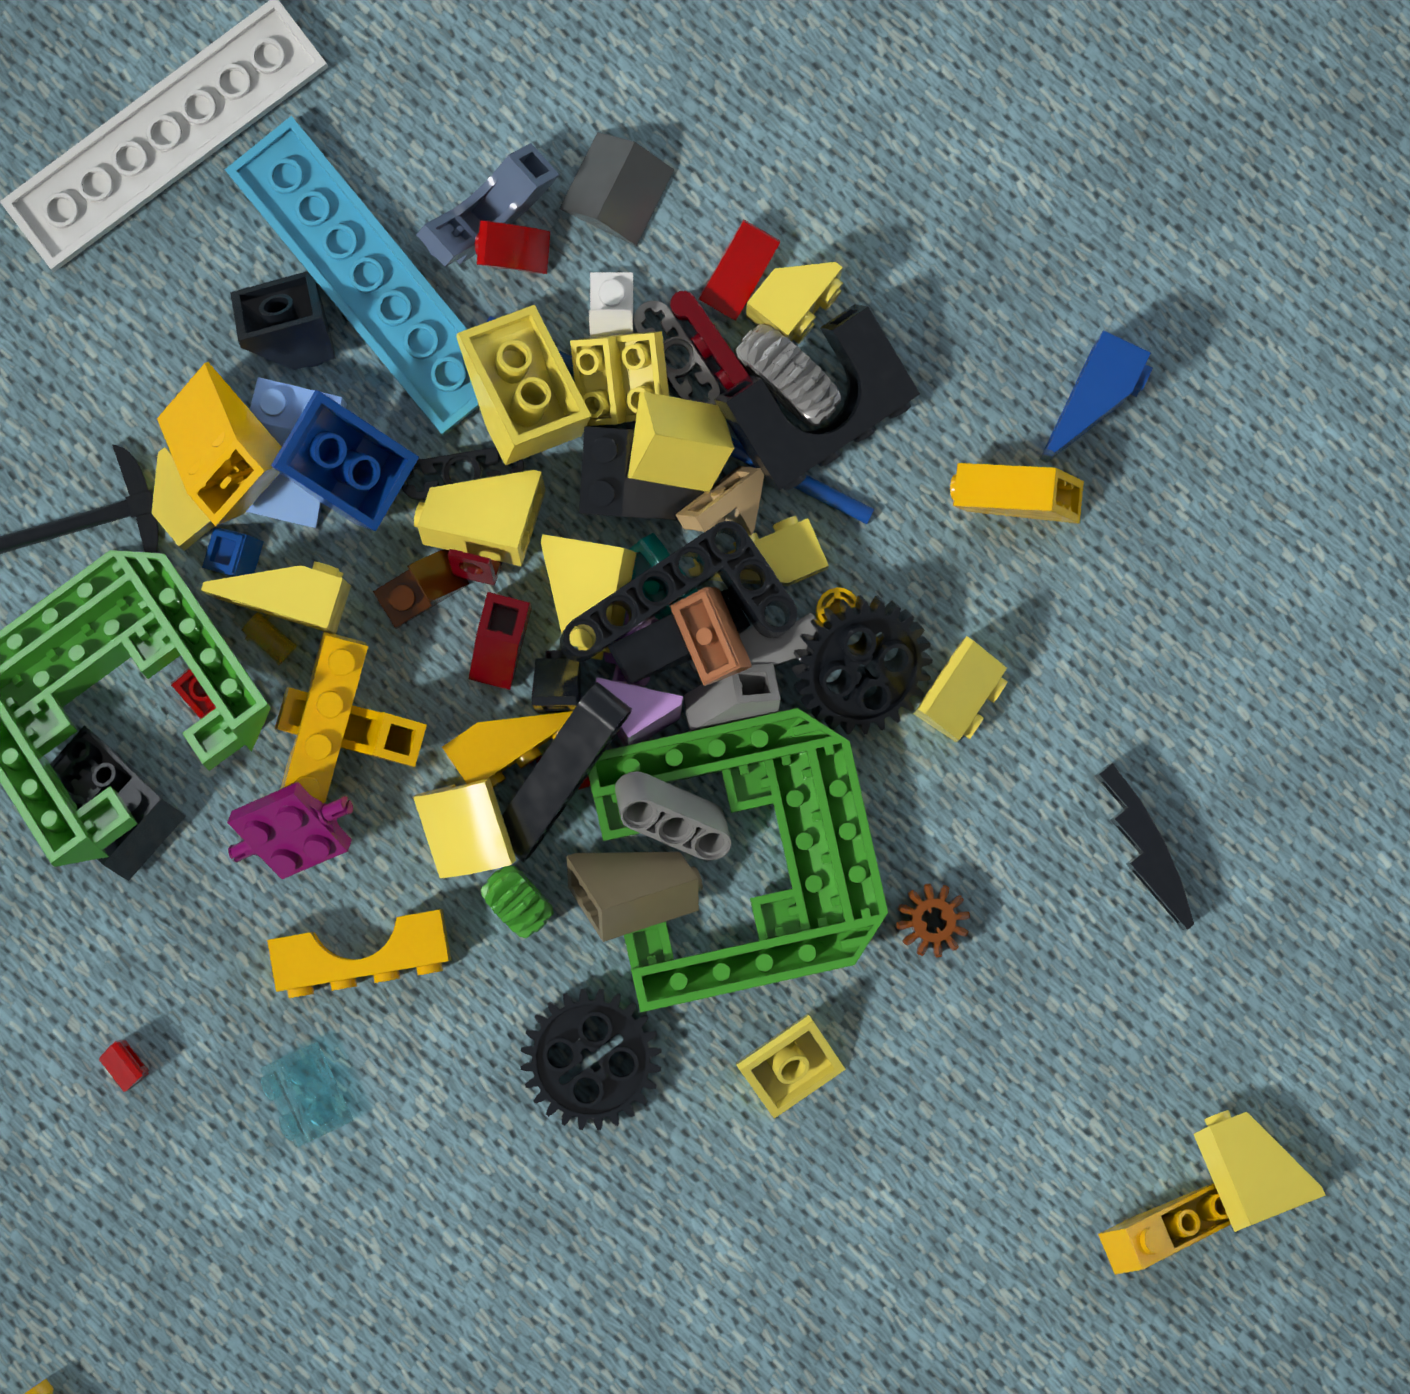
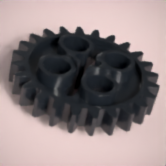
M858 595L855 607L853 608L842 599L840 600V612L834 614L831 609L826 607L824 612L827 620L824 623L815 619L810 621L816 630L814 635H800L801 639L808 645L807 649L794 650V655L799 661L803 662V664L792 667V672L797 678L801 679L794 684L795 689L800 695H804L801 698V702L808 710L812 709L811 713L816 720L820 722L825 719V723L832 730L840 724L846 734H851L855 724H857L864 735L868 734L870 723L872 722L881 731L885 730V718L888 716L897 723L900 722L898 709L903 707L912 711L914 707L909 701L911 695L923 697L925 694L917 686L918 681H928L931 679V676L922 669V667L933 663V659L926 652H923L931 647V643L924 636H921L925 631L924 628L917 621L913 622L915 617L907 609L901 611L900 606L893 600L885 606V602L879 596H875L869 606L868 602L861 595ZM862 631L861 638L856 643L847 644L853 634ZM898 648L894 658L884 661L885 655L890 650ZM841 669V673L836 680L827 682L828 676L832 672ZM877 686L876 692L872 696L863 698L867 689Z
M581 989L579 1001L574 1002L572 997L565 993L563 994L565 1007L560 1009L555 1003L550 1001L547 1005L552 1016L547 1018L540 1014L535 1015L536 1021L541 1026L540 1031L526 1030L525 1034L535 1042L534 1046L521 1047V1052L532 1056L531 1062L520 1066L521 1070L532 1071L534 1077L525 1084V1087L532 1088L538 1086L540 1093L533 1100L536 1104L547 1099L550 1105L546 1115L549 1117L559 1109L563 1112L561 1124L564 1126L572 1116L578 1117L579 1130L584 1129L588 1119H593L597 1130H601L604 1117H609L611 1122L618 1126V1112L623 1110L630 1117L635 1116L631 1103L635 1100L646 1105L648 1102L645 1095L641 1092L643 1087L648 1089H656L657 1084L648 1078L649 1073L660 1072L662 1068L650 1062V1057L662 1053L661 1048L649 1047L648 1041L657 1036V1031L644 1032L642 1027L649 1017L645 1015L635 1020L632 1014L636 1008V1003L633 1002L625 1009L619 1007L621 1001V994L619 993L613 997L610 1003L605 1001L604 989L598 990L595 1000H589L586 989ZM591 1016L603 1018L608 1025L607 1036L600 1041L590 1040L584 1033V1023ZM617 1034L623 1035V1041L599 1059L600 1069L595 1071L593 1067L589 1066L566 1084L559 1082V1078L583 1060L584 1055L581 1052L583 1049L588 1048L589 1051L594 1052ZM562 1042L571 1047L573 1059L569 1065L558 1067L550 1061L549 1050L555 1043ZM624 1051L633 1057L634 1069L630 1074L620 1076L611 1070L609 1061L614 1053ZM582 1078H591L599 1086V1095L591 1102L581 1101L575 1094V1084Z

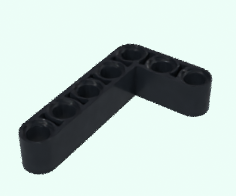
M723 521L573 619L561 634L560 648L563 654L570 660L575 662L589 660L606 649L610 644L618 641L717 574L723 580L754 628L767 638L782 636L795 624L797 607L745 529L736 522ZM720 533L731 535L736 542V551L731 554L721 552L715 544L716 535ZM684 557L695 559L700 565V575L695 578L684 576L679 569L680 559ZM745 569L755 571L761 579L760 588L757 590L745 588L740 581L741 571ZM648 581L658 582L665 591L664 599L659 602L648 600L643 593V584ZM612 605L622 606L629 615L628 623L624 626L611 624L606 616L607 608ZM767 606H777L783 610L785 614L783 626L775 627L766 621L765 609ZM576 629L586 630L592 637V647L588 650L575 649L570 642V633Z

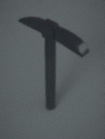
M112 445L129 496L125 497L126 500L0 536V554L130 516L132 519L136 518L144 552L157 553L159 530L158 521L152 515L153 495L152 491L148 489L146 479L137 460L125 448Z

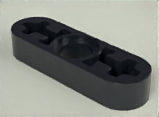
M493 447L419 459L404 482L402 490L413 500H426L429 488L439 486L438 480L427 482L424 486L425 491L417 492L414 485L407 484V480L414 477V470L421 469L426 476L436 475L437 471L434 466L443 464L442 477L445 484L448 485L454 484L450 479L452 466L458 462H468L474 468L473 480L482 478V471L477 458L486 457L485 465L491 466L499 463L500 454L497 448ZM523 459L516 461L517 468L510 469V474L524 471ZM500 471L486 472L488 478L501 475Z

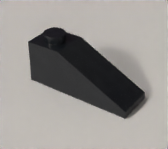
M562 650L545 651V658H535L532 707L537 713L573 711L581 700V662L568 659Z

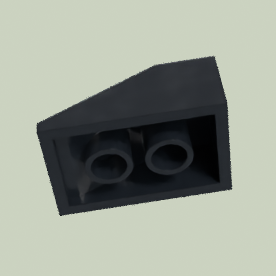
M584 427L579 514L678 520L675 514L702 495L704 491L629 479L628 472L635 429Z

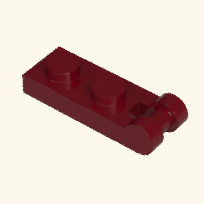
M688 291L676 292L670 301L674 316L680 321H688L697 333L691 340L703 358L707 359L712 355L721 370L715 373L726 391L748 377V373L696 298Z

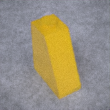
M957 463V473L953 475L950 483V494L954 500L953 506L967 512L1080 524L1084 481L1052 467Z

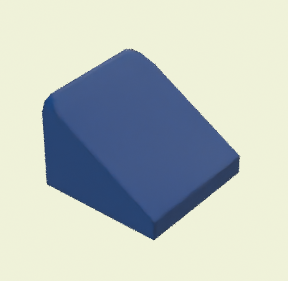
M214 527L202 568L231 577L255 573L264 542L246 534Z

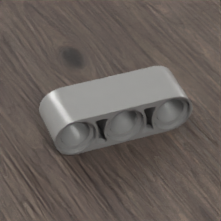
M629 772L617 780L615 794L620 818L626 827L707 861L722 858L729 852L731 838L723 809L717 804L642 772Z

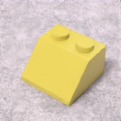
M966 636L913 714L956 743L963 735L970 739L984 719L978 712L986 699L994 703L1008 683V681L1002 678L1007 668L974 640Z

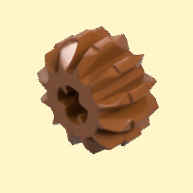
M930 883L924 884L923 891L926 900L922 901L918 893L911 890L908 892V897L916 905L914 909L904 904H899L898 906L899 912L911 915L910 921L896 922V928H912L913 932L902 940L907 946L912 944L918 937L921 939L916 952L918 955L923 956L927 951L929 942H932L934 956L941 957L943 953L941 941L943 940L948 948L955 951L959 946L950 935L954 932L959 936L966 937L969 933L967 929L956 926V920H967L970 918V913L967 911L955 913L953 910L964 899L961 895H958L949 903L945 902L950 889L946 885L940 888L937 899H934L932 885ZM931 908L939 909V918L945 921L941 930L937 927L934 928L935 933L926 931L927 923L921 920L925 911L932 913Z

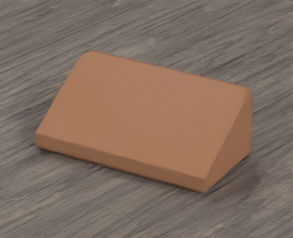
M705 587L670 605L704 686L752 667L719 588Z

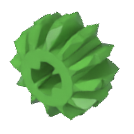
M509 865L496 870L481 888V895L485 902L502 922L519 937L528 938L534 932L537 933L554 914L549 900L516 866Z

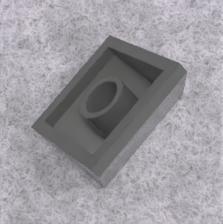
M597 132L559 209L637 246L674 169L634 141Z

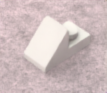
M590 272V338L633 333V272Z

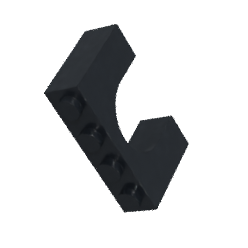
M854 304L820 327L844 368L848 385L843 408L829 424L811 431L797 429L786 419L762 378L750 375L714 399L754 466L761 468L765 475L764 482L767 486L778 490L783 488L785 491L796 487L806 479L805 472L817 464L821 467L836 460L841 455L840 449L852 440L856 443L868 438L876 431L875 425L887 416L889 419L903 414L911 407L909 401L920 395L868 306Z

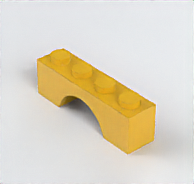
M323 631L312 671L304 712L288 758L280 789L299 782L312 797L322 803L326 802L368 650L366 642Z
M443 909L397 917L394 930L387 943L373 955L362 959H347L332 953L322 944L315 932L267 940L276 992L287 990L288 998L314 994L313 985L329 982L331 991L356 987V978L373 975L374 983L400 979L399 970L416 967L417 976L443 971L442 962L452 961Z

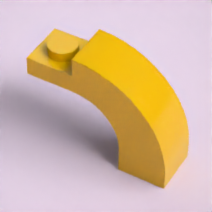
M286 687L275 729L297 735L308 692ZM352 705L341 748L415 767L427 724Z

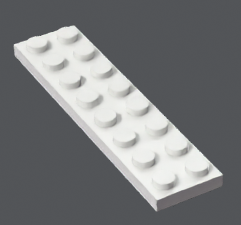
M269 0L2 199L0 203L49 268L55 272L326 70L328 65L280 1Z

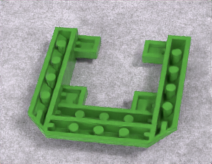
M109 550L0 630V783L49 862L54 867L109 857L104 848L137 825L123 800L111 786L78 809L45 757L48 752L77 732L63 707L132 657L140 671L149 679L176 658L182 656L216 707L182 733L201 763L209 771L244 745L252 752L271 709L170 559L163 553Z
M799 708L605 750L588 774L603 841L639 834V832L626 827L620 818L615 784L623 775L629 772H642L664 782L672 783L722 771L731 813L773 804L792 887L789 890L750 898L759 941L674 959L666 921L624 935L640 1013L853 966L857 963L888 914L850 741Z

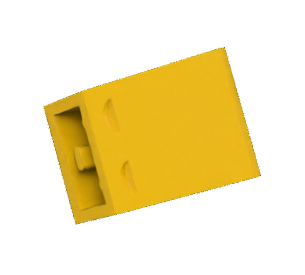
M209 362L201 366L157 418L187 494L215 526L244 514L280 474L271 465L282 446Z

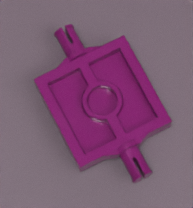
M299 782L291 784L231 811L227 823L244 841L230 845L228 848L229 856L231 859L234 858V862L238 863L252 855H258L281 879H285L348 852L352 839L338 825L336 819L351 814L353 812V804L351 800H348L347 796L325 804L312 797Z

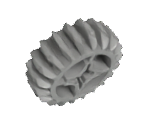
M758 324L753 331L750 330L741 339V344L736 348L737 359L751 376L762 378L772 396L799 420L810 426L818 427L824 419L827 420L835 412L836 406L841 402V395L837 386L821 370V367L816 365L788 337L782 335L772 326Z

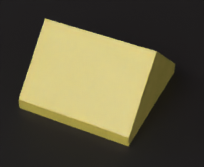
M640 392L628 478L710 492L734 450L726 419L718 405Z
M809 1014L804 1015L736 1062L737 1067L774 1119L846 1070Z

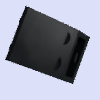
M86 725L81 728L50 763L78 809L109 786L123 800L137 825L104 848L109 857L97 860L127 881L135 875L186 817L161 791Z

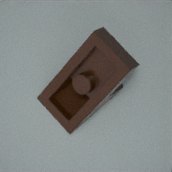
M442 549L409 564L407 571L373 591L395 629L470 585L467 579L453 575L448 558L449 550Z

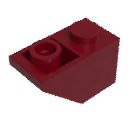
M487 592L476 634L469 680L511 690L532 610L530 602Z

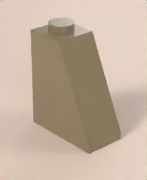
M680 852L574 853L567 856L568 888L603 942L699 911L698 892L703 889L702 879L695 866L690 867Z

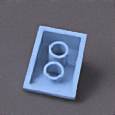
M258 377L250 411L275 440L283 446L315 390ZM323 393L344 408L347 407L343 397ZM280 473L246 512L316 529L323 503Z

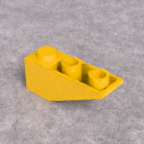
M573 711L477 722L442 746V748L466 784L490 778L494 788L506 779L502 773L504 770L515 763L521 769L542 755L538 747L551 738L554 740Z
M1214 1183L1124 1220L1099 1233L1098 1236L1116 1275L1143 1270L1231 1225L1219 1193Z

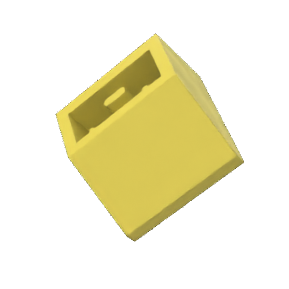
M837 262L775 268L747 302L746 317L756 325L765 324L772 326L782 335L788 337L791 342L794 340L800 344L815 324L813 322L816 318L814 313L818 308L821 307L827 311L842 291L840 288L843 285V282L840 281L843 267Z

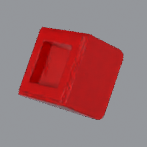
M126 1040L115 1041L99 1058V1061L124 1092L128 1091L149 1074L148 1068Z

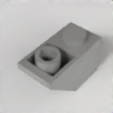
M773 663L752 665L751 668L707 686L701 684L684 695V705L689 732L777 713L781 699Z

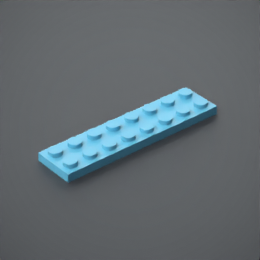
M292 116L224 169L442 436L479 408L456 338L457 333L467 330V328Z

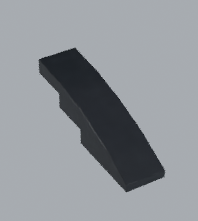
M1108 764L1095 777L1123 808L1111 821L1138 851V854L1128 861L1126 865L1180 928L1188 930L1194 925L1182 880L1165 841L1140 798L1114 764Z

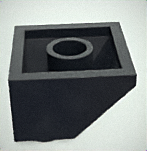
M308 271L230 292L240 348L292 370L316 367L326 361L336 359L318 285Z

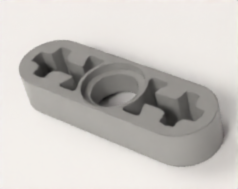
M647 301L640 305L634 315V325L637 333L656 332L652 327L646 330L642 327L646 322L645 313L651 311L654 315L662 313L665 318L662 319L661 326L666 335L668 336L672 330H675L678 336L668 338L663 342L664 353L672 346H682L689 353V362L681 369H673L666 364L667 379L679 398L690 400L689 396L693 393V389L687 379L680 385L676 378L688 375L697 365L702 372L695 373L694 378L701 387L709 385L712 388L708 392L709 401L707 403L717 405L714 399L720 395L719 385L670 309L659 301Z

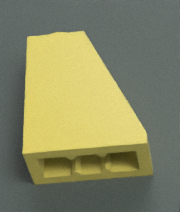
M529 470L429 488L425 503L419 502L414 515V527L418 528L422 544L445 550H458L522 567L545 495L542 472Z
M542 534L541 547L561 633L573 619L632 580L637 552L622 547ZM619 605L609 606L606 610L608 621L615 626H623L626 610ZM576 629L570 633V642L573 647H577L578 650H588L592 647V637L586 630ZM607 647L591 659L602 660L604 652H611Z
M1229 1110L1220 1112L1204 1119L1207 1127L1193 1134L1234 1232L1326 1196L1322 1186L1248 1112L1231 1117Z

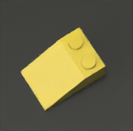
M535 304L457 333L456 338L486 428L505 466L582 436L584 427L587 426L591 414Z
M314 561L312 569L299 565L205 581L201 591L218 600L336 634L351 585L342 578L344 573L339 572L338 568Z

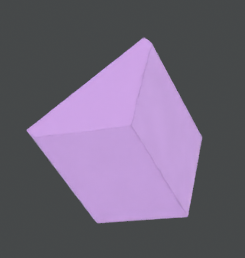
M596 678V682L600 683L633 709L617 733L624 746L644 742L680 719L683 696Z

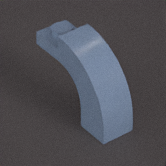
M530 143L509 154L494 173L471 196L452 210L424 224L416 236L424 243L430 254L437 258L444 267L455 261L460 265L476 254L475 238L479 233L480 221L514 223L545 193L560 174Z

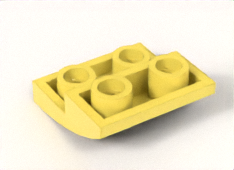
M662 331L602 336L570 341L575 384L591 414L587 426L615 425L636 421L640 392L669 396Z
M490 778L457 787L454 784L413 796L440 878L488 871L512 865L516 861Z

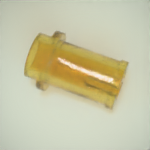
M258 611L241 631L247 635L245 638L247 642L250 640L255 642L280 666L298 645L289 640L269 621L271 617L268 614L264 617Z

